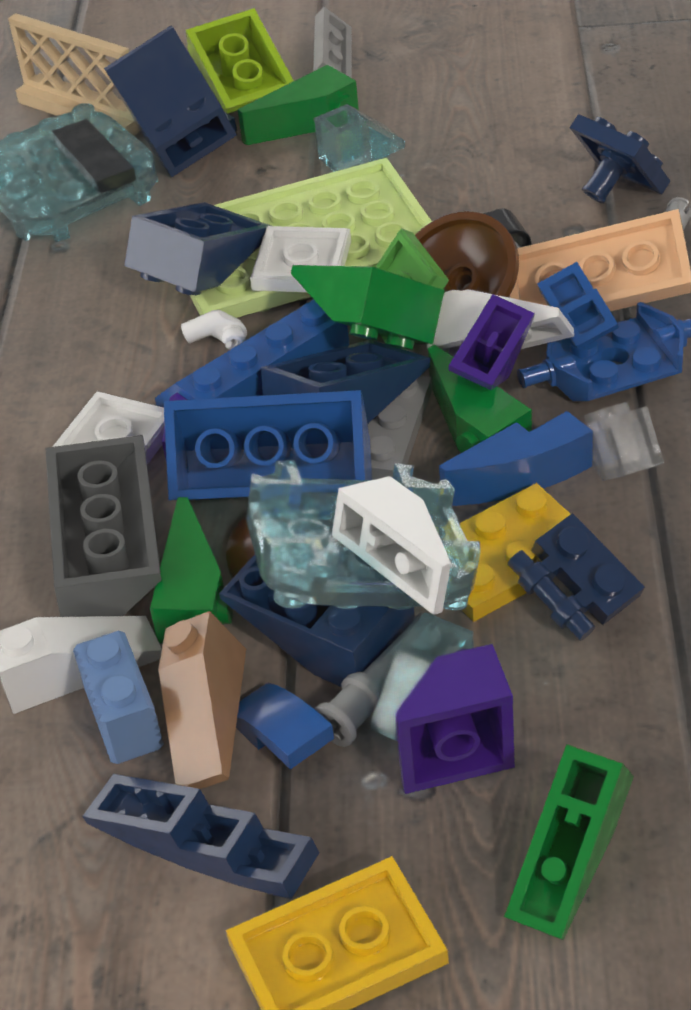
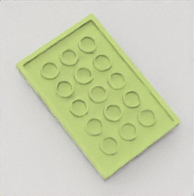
M387 157L214 205L272 226L350 229L351 244L345 266L376 267L401 228L415 235L432 222ZM260 246L220 286L203 290L200 295H190L200 316L213 310H221L235 318L256 312H264L273 307L297 300H306L311 296L307 292L252 291L250 277Z

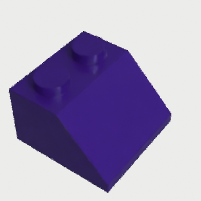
M493 644L472 649H461L454 653L437 656L395 713L401 780L405 794L515 768L513 695Z

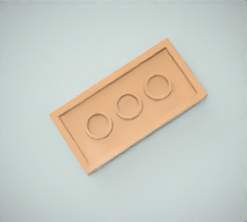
M679 209L517 248L519 271L510 298L548 305L541 295L537 283L575 262H578L594 289L598 290L610 311L636 306L639 302L649 303L691 293V267Z

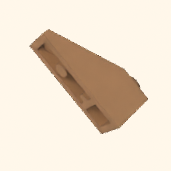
M210 611L188 620L179 621L165 629L158 668L175 785L198 789L229 780L247 650Z

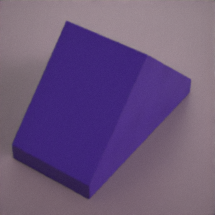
M492 294L450 362L448 370L489 390H493L509 378L534 320L535 313Z

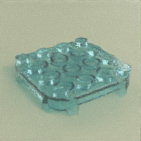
M89 103L76 105L73 107L72 112L45 118L33 127L21 132H12L0 140V211L13 222L16 236L24 241L29 240L30 235L51 234L54 235L55 243L68 239L70 234L67 224L128 197L138 206H141L151 200L150 190L158 182L154 155L149 148L113 118L102 112L95 111V107ZM87 118L134 167L136 180L99 194L54 144L51 131Z
M295 460L276 461L275 473L261 477L252 474L246 521L260 575L265 584L274 590V601L278 605L285 608H300L307 603L333 605L342 609H354L358 606H388L398 610L423 607L332 536L338 488L371 480L300 478ZM395 463L392 478L423 499L451 562L443 608L462 610L467 607L469 595L474 590L481 553L480 541H467L452 508L455 488L447 479L439 483H431L412 477L414 465Z

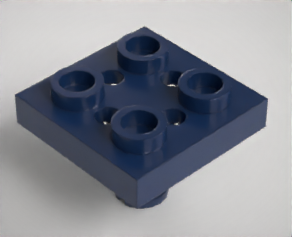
M580 114L577 115L569 127L599 165L587 184L582 188V191L593 200L604 204L607 196L621 176L661 195L671 182L661 168L663 162L650 153L648 141L639 134L628 131L625 135L618 132L614 125L597 116L594 120H591Z

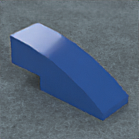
M568 411L530 432L516 422L439 465L441 502L448 507L504 500L535 483L544 489L565 481L592 467L593 430Z

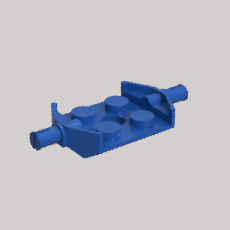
M639 302L637 303L636 318L617 322L618 329L577 350L569 338L547 343L546 359L542 363L518 369V381L523 389L548 381L551 387L557 386L572 401H591L682 373L683 347L687 346V338H691V318L683 321L680 319L676 320L672 315ZM612 361L621 362L623 364L616 365Z

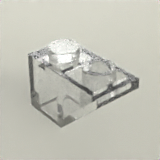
M624 402L584 415L586 426L593 430L592 466L602 481L623 477L664 464L647 406L630 411L628 402Z

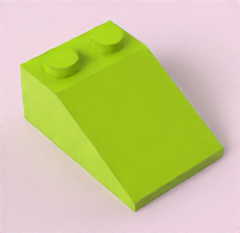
M255 8L186 29L188 52L227 114L237 111V109L294 81Z

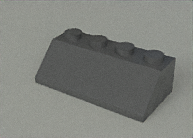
M143 435L45 448L54 589L60 617L124 616L161 581Z

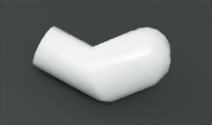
M221 310L210 311L181 324L183 335L189 344L212 335L226 343L225 347L231 350L244 342L247 336V330L242 321Z

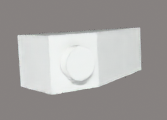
M469 289L445 292L433 344H427V349L435 344L454 357L492 294ZM499 296L535 313L534 320L521 349L574 337V328L559 308Z
M390 476L338 488L332 536L433 615L442 613L451 562L423 499Z
M36 617L0 630V681L13 714L84 688L73 652L77 644L116 631H122L126 634L138 667L159 660L162 648L147 617Z

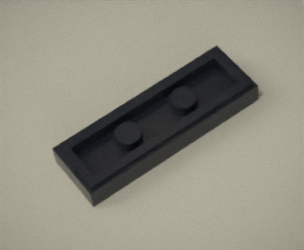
M87 118L51 131L54 144L99 194L136 180L134 167Z

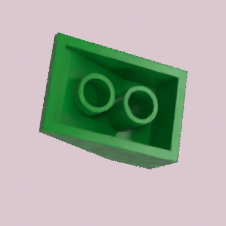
M292 265L291 275L333 321L351 326L349 334L377 340L379 334L387 337L386 345L404 350H413L414 343L433 344L445 290L376 267Z

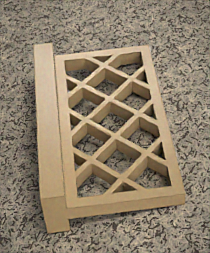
M17 13L8 18L24 82L21 87L15 90L18 103L73 122L87 118L99 131L126 140L131 139L140 132L138 125L123 100L119 99L112 91L115 86L104 69L111 64L106 59V56L118 60L129 52V48ZM25 30H27L29 34L37 42L35 46L26 36ZM50 38L55 39L65 51L63 55L49 40ZM77 47L83 48L85 52L90 56V58L93 60L91 64L85 59V57L81 54ZM41 49H43V51L53 61V63L55 64L53 67L39 52ZM69 57L82 72L81 76L68 63L67 59ZM32 61L42 73L35 74ZM97 66L111 82L109 85L95 71ZM60 70L69 82L63 81L57 74V71ZM86 78L98 92L91 90L84 82Z

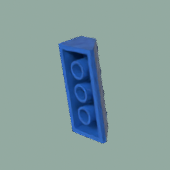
M313 299L176 382L154 398L157 406L164 408L163 401H169L170 397L175 393H179L187 400L263 396L261 367L349 345L348 327L345 324L333 321Z
M362 390L163 401L168 500H177L178 497H188L190 500L337 493L338 488L372 480L371 444Z

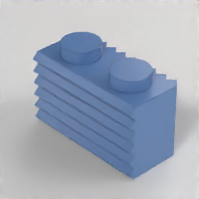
M116 631L77 644L73 652L110 762L119 764L159 750L164 743L158 726L155 708L125 632Z

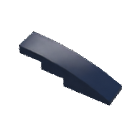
M113 774L82 816L88 825L167 861L237 886L292 899L320 853L311 837L265 829L254 812L210 805L202 791L198 788Z

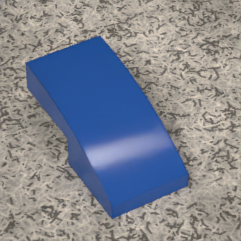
M578 262L537 283L539 291L548 306L559 308L574 328V337L569 339L577 350L619 328L617 321L598 290L592 287Z
M266 683L239 702L236 728L258 750L266 746L289 769H292L334 739L333 726L328 720L302 699L278 685Z

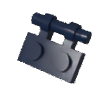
M573 513L534 542L531 551L541 561L535 563L523 550H520L507 563L520 577L518 584L529 595L535 593L552 611L550 618L561 629L567 627L579 641L585 639L596 627L584 615L585 612L589 610L604 625L639 598L645 588ZM557 577L573 595L567 597L552 579Z

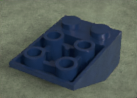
M172 25L104 68L153 153L171 177L237 136L222 106Z
M279 527L219 593L221 600L313 675L342 687L341 683L349 674L364 672L415 618L413 599L368 563L282 527Z

